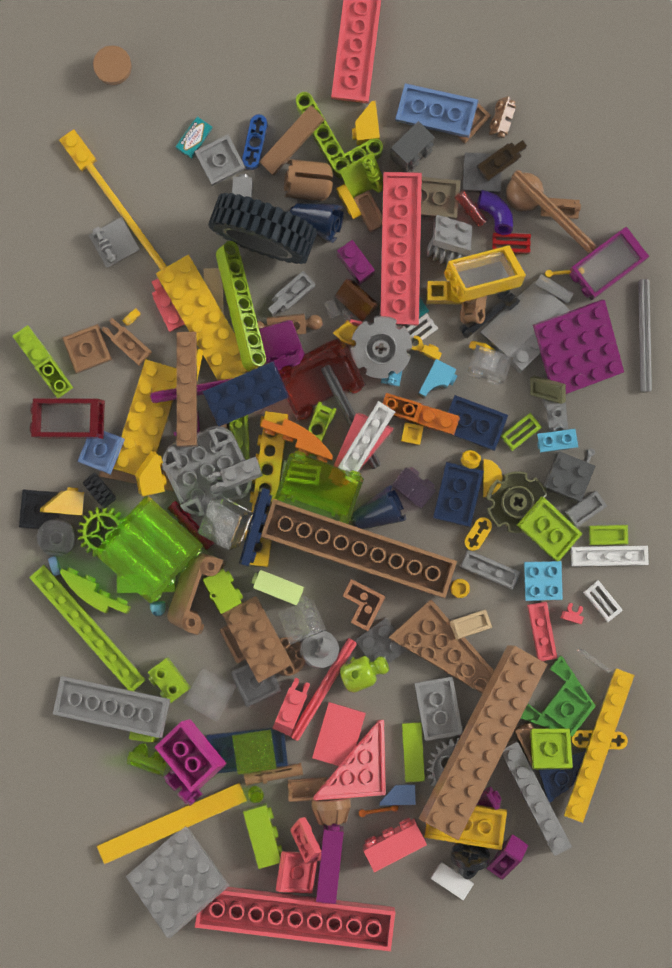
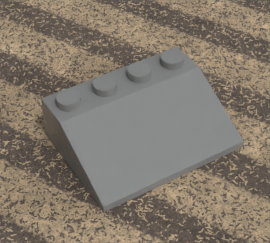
M536 281L517 297L520 300L518 305L512 310L506 307L480 332L519 374L541 354L533 324L570 311L555 296L535 284Z

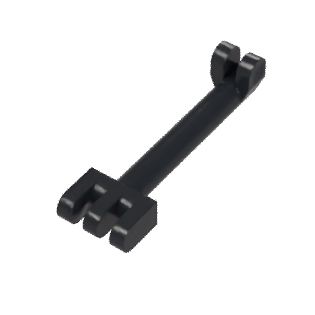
M510 290L502 291L497 295L501 301L485 313V320L482 324L475 322L469 328L463 324L459 330L468 339L505 306L512 310L519 304L520 300L515 298V295L510 293Z

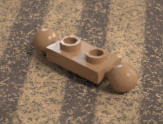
M304 313L267 317V324L257 321L258 327L263 328L291 320L297 335L307 334L306 327L318 330L323 323L318 315H312L305 320Z

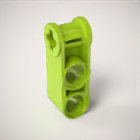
M319 401L308 431L312 433V428L317 425L322 427V433L315 435L322 442L337 409L324 406ZM309 453V456L306 457H313L315 455Z

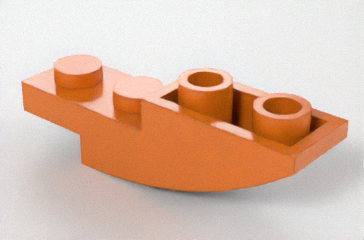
M389 393L385 394L383 400L384 405L395 411L394 417L451 435L455 434L460 419L458 415L431 408L422 403Z
M285 418L282 426L263 419L261 428L265 429L264 433L275 436V434L282 435L283 440L291 443L296 440L295 448L298 449L299 454L309 456V453L317 456V460L325 463L328 460L332 461L333 455L328 448L304 427Z

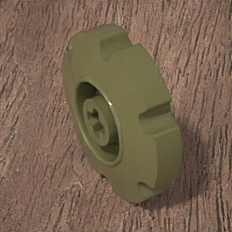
M510 472L503 475V482L497 479L490 486L486 500L491 502V507L487 508V512L497 527H501L504 524L507 526V532L524 533L517 524L541 496L547 497V492L537 478L529 480L525 472ZM501 484L498 491L492 495L495 486ZM515 499L521 500L519 503L520 507L513 505Z

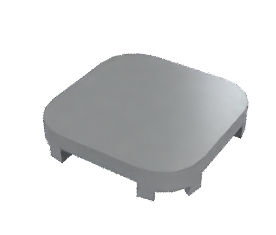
M213 426L198 432L197 447H177V442H174L164 452L162 460L163 471L165 470L181 508L190 514L205 515L207 512L239 498L241 500L247 496L251 489L252 481H249L229 490L226 489L217 493H211L210 491L212 485L223 482V479L209 483L206 478L208 475L245 461L234 435L225 427Z

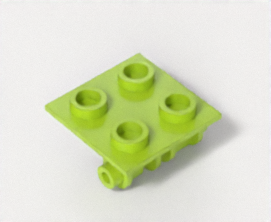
M373 152L339 170L353 198L371 189L376 192L383 191V176Z

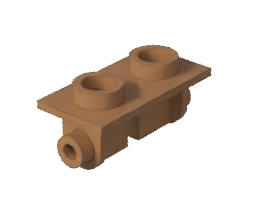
M509 96L499 99L496 103V112L490 122L489 135L498 133L497 136L500 138H505V135H508L511 122L505 119H512L516 108L515 101L509 100Z
M549 198L568 218H579L580 200ZM541 207V216L551 217V216Z

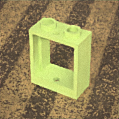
M260 570L259 573L255 572L251 582L254 584V589L294 605H298L305 588L263 570Z

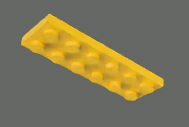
M145 359L121 436L125 440L113 469L135 475L151 451L158 452L173 400L153 403L150 395L152 392L177 388V368Z

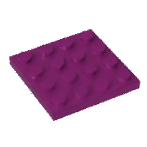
M599 300L533 324L547 378L566 384V394L624 373L605 300Z

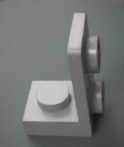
M543 399V404L547 410L549 432L568 430L566 402L560 404Z

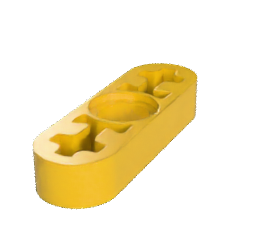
M578 729L573 737L570 736L571 743L578 748H587L589 741L582 740L581 744H578L575 737H578L579 733L583 737H589L588 733L592 735L593 730ZM615 731L612 739H616L617 735H619L623 742H620L619 746H617V743L611 742L609 749L620 750L625 748L628 743L627 736L620 731Z

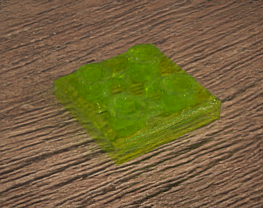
M271 729L232 735L238 775L277 769Z

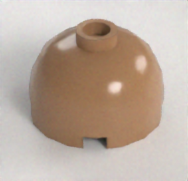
M524 172L523 174L544 193L543 184L540 179L532 173ZM513 179L509 181L506 187V199L512 208L522 212L531 211L539 205Z

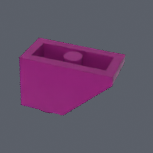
M512 834L503 843L502 850H498L491 860L487 870L503 880L522 861L528 845Z

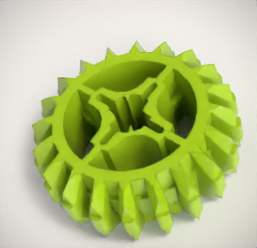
M96 507V514L89 510L88 512L91 517L83 516L86 523L79 522V525L84 526L83 530H77L78 533H83V536H79L78 540H85L81 547L88 545L87 553L94 550L92 553L93 557H96L98 552H100V558H104L106 552L108 558H111V551L117 555L119 554L117 547L122 550L125 548L121 542L128 543V540L123 537L124 535H130V532H124V529L129 528V525H122L126 518L118 519L121 516V512H117L114 515V508H111L108 513L107 507L103 508L102 512L99 507ZM103 517L112 518L117 526L108 527ZM97 519L96 530L89 533L92 522ZM103 527L105 530H112L105 534V538H103V535H95L101 532ZM119 531L116 542L110 546L111 535ZM90 539H101L104 548L96 547Z

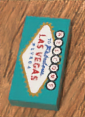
M197 116L176 145V149L192 159L195 155L194 151L200 148L213 127Z

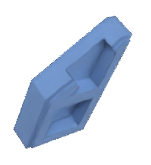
M415 784L395 785L380 801V805H416Z

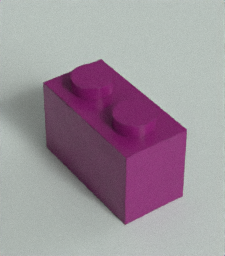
M353 240L337 250L338 258L358 285H361L374 275L375 269Z

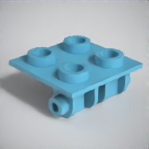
M561 561L524 562L525 601L563 600Z

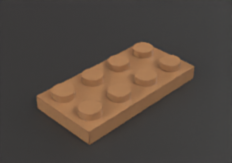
M257 596L222 614L258 683L293 665Z

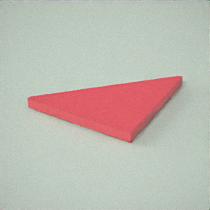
M378 720L313 796L314 800L386 795L384 720Z

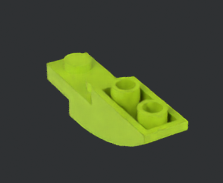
M29 325L12 336L57 398H60L73 388L63 371Z
M68 567L67 570L61 569L60 573L69 587L89 605L104 613H108L110 607L125 614L129 613L131 606L127 605V600L117 597V600L110 597L111 593L101 589L97 592L99 584L95 582L96 578L89 575L82 577L78 575L79 571Z

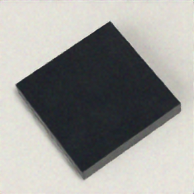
M23 489L19 528L39 529L44 522L59 518L60 514L40 512V508L59 492Z

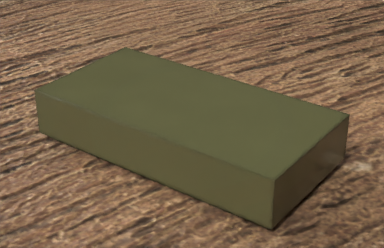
M534 375L530 377V395L563 404L566 402V384Z

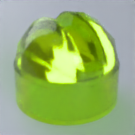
M252 786L248 790L249 800L252 803L261 802L264 798L263 790L259 786Z

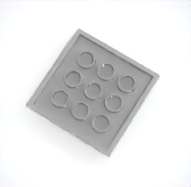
M186 826L173 834L126 876L167 938H171L230 886Z

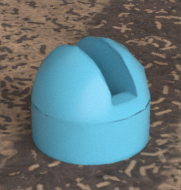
M165 602L150 603L152 614L155 616L163 615L166 610Z

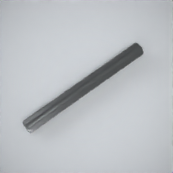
M327 365L321 371L349 426H351L356 414L330 365ZM376 453L368 460L372 469L381 465Z

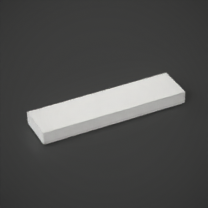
M378 401L338 468L352 477L357 475L394 415V410Z
M648 546L570 548L571 566L649 565Z

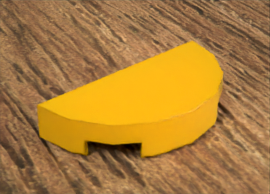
M483 459V497H486L492 483L497 479L502 482L503 477L496 463ZM501 484L495 486L492 495L498 491Z

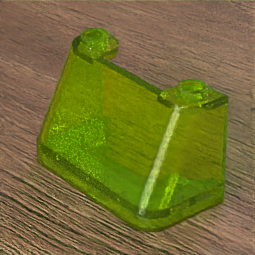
M295 451V453H290L275 499L283 502L285 498H292V502L298 500L332 512L331 515L334 517L337 514L340 516V522L349 524L364 478L358 471L351 470L349 472L309 458L303 452Z

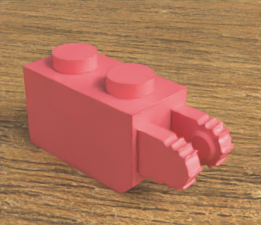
M295 678L291 688L289 687L272 728L288 736L293 731L310 686L306 682L302 692L295 690L299 683L298 678Z

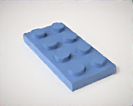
M405 83L395 120L396 122L413 126L419 121L427 129L469 138L478 106V99Z

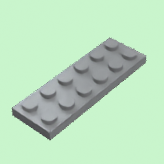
M61 676L53 715L162 738L170 699Z

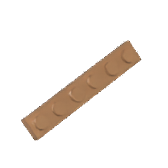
M177 332V447H197L196 332Z

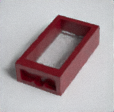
M33 398V403L30 407L32 422L30 423L31 437L38 439H104V400L90 398Z

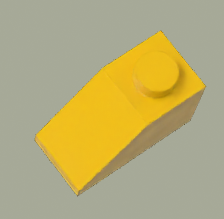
M371 101L355 121V128H352V138L357 141V145H361L370 139L380 140L376 101Z
M67 487V491H60L42 506L40 512L81 516L84 492H79V488Z

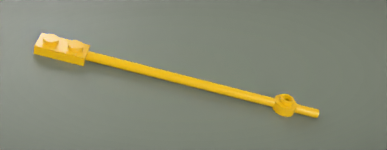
M75 129L60 138V143L81 171L85 169L89 171L160 270L166 268L165 262L94 167L93 163L97 160Z

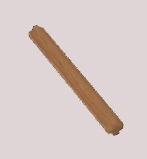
M520 170L514 172L512 179L588 253L596 249V244Z

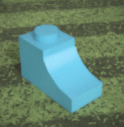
M436 359L418 396L425 399L427 394L435 388L444 387L447 389L449 384L453 386L458 376L454 374L457 369Z

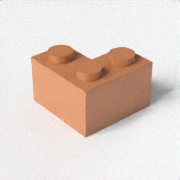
M351 579L342 595L359 605L351 623L369 631L386 596Z

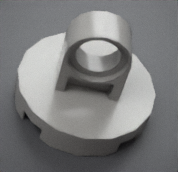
M315 630L303 638L300 644L301 656L303 655L308 666L314 669H323L336 661L339 654V646L331 633L325 630Z

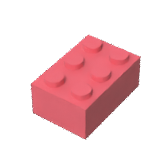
M406 818L399 822L400 826L394 829L389 827L383 830V834L376 838L374 835L365 840L363 851L374 872L427 845L414 818L411 820Z

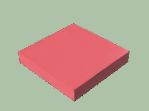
M282 851L276 891L312 893L317 861L305 864L300 852Z

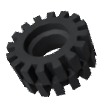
M95 472L82 482L89 493L104 509L117 499Z

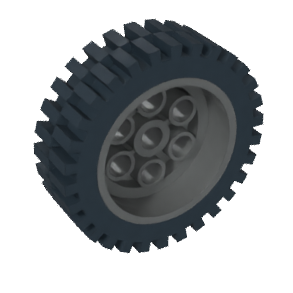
M221 193L218 196L208 222V226L213 232L223 236L226 240L235 242L242 248H247L249 251L257 252L263 256L266 255L272 259L276 258L278 261L283 262L284 260L287 263L292 262L294 264H305L307 262L317 235L316 229L311 224H307V221L301 220L297 215H292L291 212L283 211L282 208L274 207L270 203H263L259 199L254 200L249 196L244 197L234 193Z

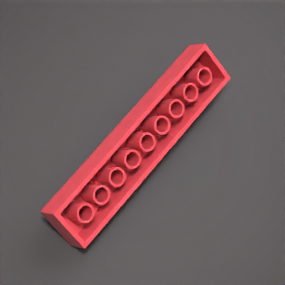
M228 887L196 915L195 928L391 952L395 907L336 900V904L316 902V897Z

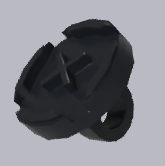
M456 843L452 847L451 860L454 865L459 867L460 875L468 880L473 878L479 870L487 867L490 861V851L486 847Z

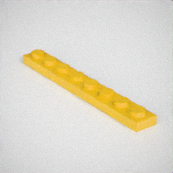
M617 668L614 670L564 812V816L582 823L585 819L635 676Z

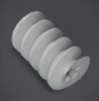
M432 239L426 249L427 257L434 254L433 260L437 261L440 258L441 265L446 261L448 264V261L467 256L433 246Z

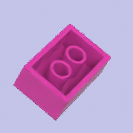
M191 719L181 721L155 746L156 750L190 792L201 789L226 765V762Z

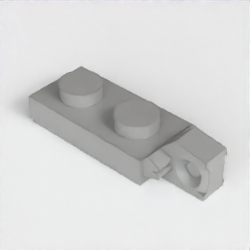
M302 271L275 294V297L272 299L274 304L268 308L269 313L274 316L280 310L283 313L286 310L288 311L315 288L316 284Z

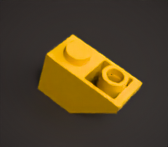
M427 282L426 304H462L458 297L454 295L450 282Z
M151 451L135 473L138 493L142 497L165 492L166 478L161 473L163 461L161 455L158 456L155 451Z

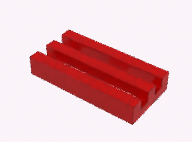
M493 232L492 250L497 249L496 245L526 246V249L511 248L514 254H530L531 234L511 233L500 235ZM496 238L526 239V241L496 240Z

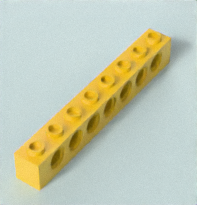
M265 411V416H261L260 427L263 419L282 426L284 418L288 420L289 415ZM263 429L262 435H258L257 446H260V454L256 453V458L258 459L261 471L264 466L270 465L273 468V472L270 475L263 474L262 477L252 480V484H255V490L250 493L249 503H253L252 511L248 510L247 522L251 521L261 485L268 484L270 486L269 494L272 495L271 500L278 499L285 440L279 434L275 437H269L264 433L265 429ZM272 446L275 448L273 456L265 455L267 447ZM248 529L245 530L244 541L246 539ZM261 537L262 549L256 552L254 562L249 565L268 567L272 541Z

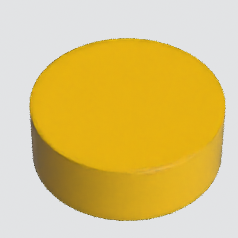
M135 308L122 321L126 326H129L141 313Z
M472 450L463 452L461 457L462 465L470 469L477 468L481 461L480 455Z
M456 579L452 582L450 591L453 596L464 598L469 594L470 586L466 580Z

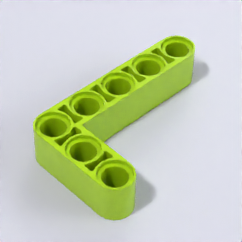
M301 92L297 95L296 108L300 115L310 105L322 115L310 93ZM302 100L310 102L307 106L299 104ZM326 120L311 134L334 175L338 178H342L340 171L336 168L338 165L348 166L355 162L353 160L354 156H366L371 153L370 147L376 146L379 148V151L374 153L376 160L383 153V144L378 139H370L351 151L344 153ZM320 132H325L328 134V136L324 139H321L318 137V134ZM330 148H334L337 150V153L330 155L327 151Z

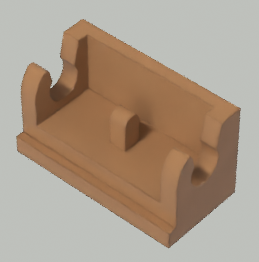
M529 721L516 727L514 733L529 764L532 766L530 730L534 729Z
M327 777L288 779L289 802L314 800L313 796L325 784Z

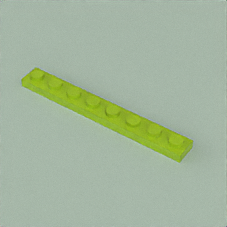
M43 565L29 577L128 690L134 691L146 681L142 674L46 565Z

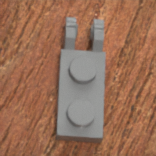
M255 456L220 472H214L206 478L209 483L223 479V482L216 483L210 487L211 493H217L262 477L263 474L258 459Z

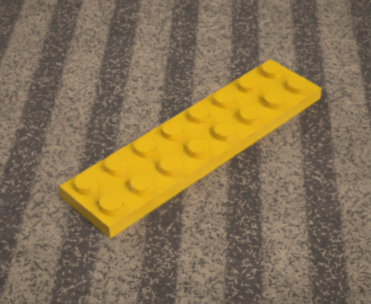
M189 254L157 272L158 279L189 332L197 333V346L200 350H203V356L217 380L231 379L249 372L242 365L234 331Z

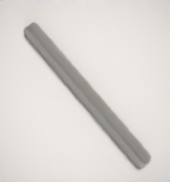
M641 279L638 282L641 392H650L652 390L650 287L648 279Z

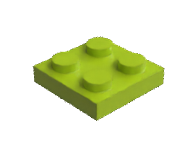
M570 729L530 730L533 769L573 768Z

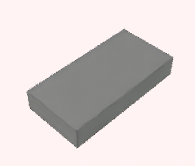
M543 274L540 275L535 283L566 303H569L574 294Z
M594 491L564 513L577 528L606 508L607 505L598 492Z

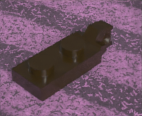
M524 140L515 146L513 143L506 144L478 164L477 168L485 180L489 182L522 157L520 152L525 150L527 145Z

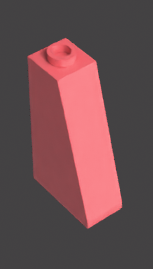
M356 413L329 475L333 479L332 482L338 485H347L354 478L338 468L368 419V416ZM386 426L362 467L392 433L393 427Z

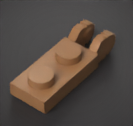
M111 318L109 320L110 324L119 330L115 336L108 328L103 327L101 330L111 338V341L140 366L152 351L124 326L122 327Z

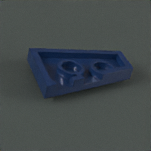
M586 750L572 754V769H538L549 803L575 784Z

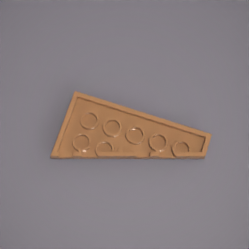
M429 600L388 637V639L482 694L494 672L465 637L458 640L455 639L450 620L432 600Z

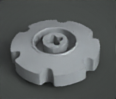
M375 316L373 323L365 320L357 327L352 336V340L356 342V345L350 348L352 359L358 368L365 367L367 369L366 375L388 378L390 371L398 374L407 366L411 355L407 353V349L412 348L410 333L405 326L397 327V320L392 317ZM383 343L386 348L383 351H379V347L376 346Z

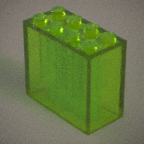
M147 495L101 543L94 553L151 604L162 596V591L166 586L170 587L176 580L174 577L179 572L182 573L189 566L188 562L202 552L201 548L203 545Z

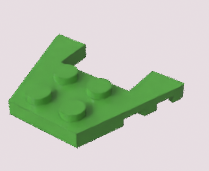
M559 655L558 659L550 667V670L565 681L541 713L527 704L521 719L549 729H570V736L573 737L596 705L580 684L565 659Z

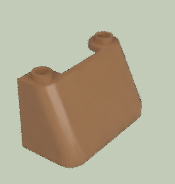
M197 551L188 554L168 610L167 617L170 623L196 635L202 634L205 625L202 624L201 618L198 615L199 612L190 610L201 575L214 576L225 567V560Z

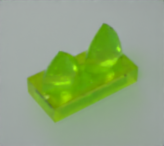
M142 743L128 754L127 764L163 777L166 770V761L157 750L148 758L147 746L145 743Z

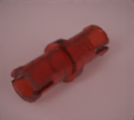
M461 191L455 196V199L465 210L464 213L471 217L477 227H481L487 222L488 219L477 208L478 204L476 202L473 203L465 191Z

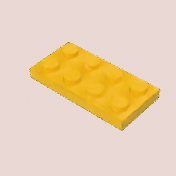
M476 805L459 840L450 837L427 823L424 838L502 850L507 810H495L492 807Z

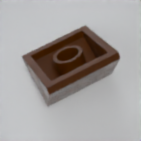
M346 279L335 294V297L362 322L380 306L353 279Z

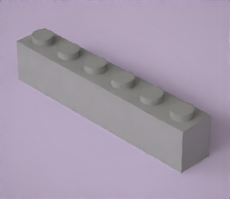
M515 739L507 743L502 757L551 852L556 856L572 846L519 743Z

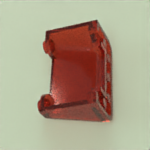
M339 338L331 340L304 354L300 364L293 367L287 365L278 371L289 395L286 400L297 421L310 417L313 411L312 407L317 405L319 401L323 402L334 396L321 371L323 367L331 366L343 391L346 390L355 394L361 391L362 387L366 386L347 345Z

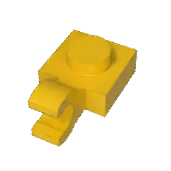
M413 336V339L418 341V345H412L411 350L418 351L434 361L440 359L442 353L439 352L438 347L432 344L424 345L419 336Z

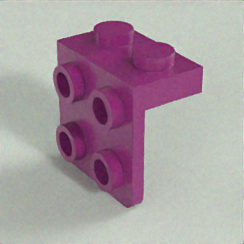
M291 320L259 328L266 355L265 364L274 361L278 371L287 365L293 367L300 364L305 353Z

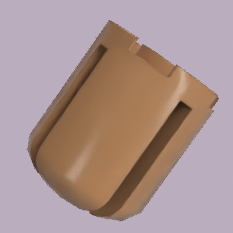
M287 160L286 164H290L284 178V191H288V193L284 197L318 201L326 200L329 197L333 185L331 181L333 179V171L330 165L323 162Z

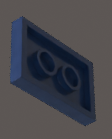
M454 395L448 413L458 415L460 419L455 434L452 436L495 451L508 415Z
M446 462L433 518L471 527L484 471Z

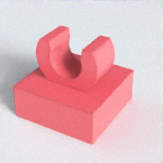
M569 603L567 611H562L561 618L582 624L584 617L579 615L582 613L583 607L579 606L578 611L573 612V603Z

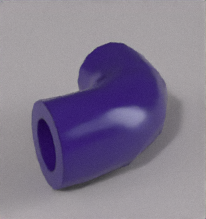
M481 190L477 200V208L488 212L493 217L496 233L500 235L511 234L513 232V214L508 205L499 196Z

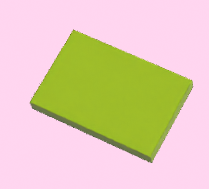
M542 496L517 524L554 561H560L582 535L567 518Z

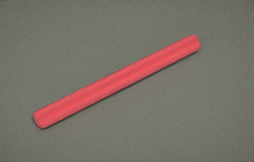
M348 638L336 661L330 667L290 735L292 739L298 741L340 673V668L346 663L357 644L354 640Z

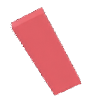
M547 601L527 605L537 659L541 661L558 659Z

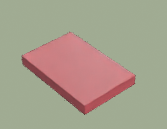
M329 702L312 758L340 766L357 745L366 713Z

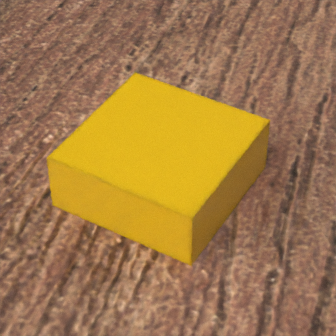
M405 422L401 442L420 445L424 426Z

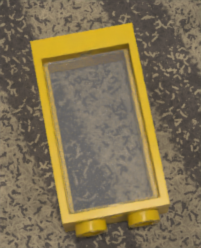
M510 246L448 261L444 271L445 278L450 282L453 293L458 297L460 303L521 287L526 276Z

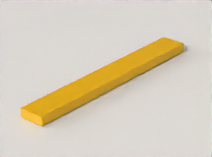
M240 782L194 802L191 806L182 807L97 845L98 851L104 864L174 834L185 826H192L246 802L247 798Z

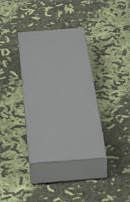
M468 549L460 565V568L512 590L521 573Z

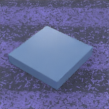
M104 431V439H86L77 462L111 475L125 439Z

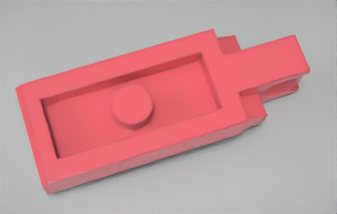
M159 279L152 281L156 290L152 293L153 299L169 332L184 326L185 323Z

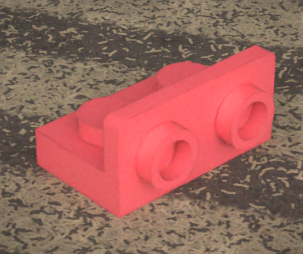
M306 817L299 818L290 831L305 864L320 861L322 851L312 832V827Z

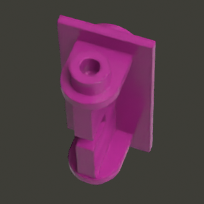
M173 770L164 776L165 782L173 791L177 788L181 789L177 795L189 806L203 795L200 790L190 792Z

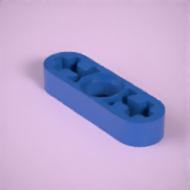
M260 114L251 118L242 161L248 170H254L259 166L268 124L267 119ZM258 120H261L263 125L260 126L259 133H256L257 128L254 123H258ZM258 138L261 142L259 146L252 147L250 140ZM251 151H253L256 162H252V165H249L246 159H250Z

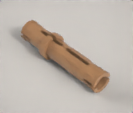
M301 763L267 770L263 768L261 771L244 773L246 786L262 782L267 784V781L303 775Z

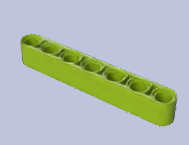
M227 241L216 251V259L242 365L247 371H251L265 364L266 355L239 247L235 242Z

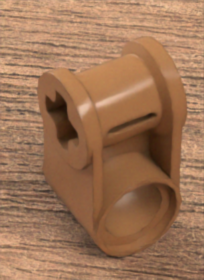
M487 296L462 302L460 319L463 324L470 322L482 324L484 322Z

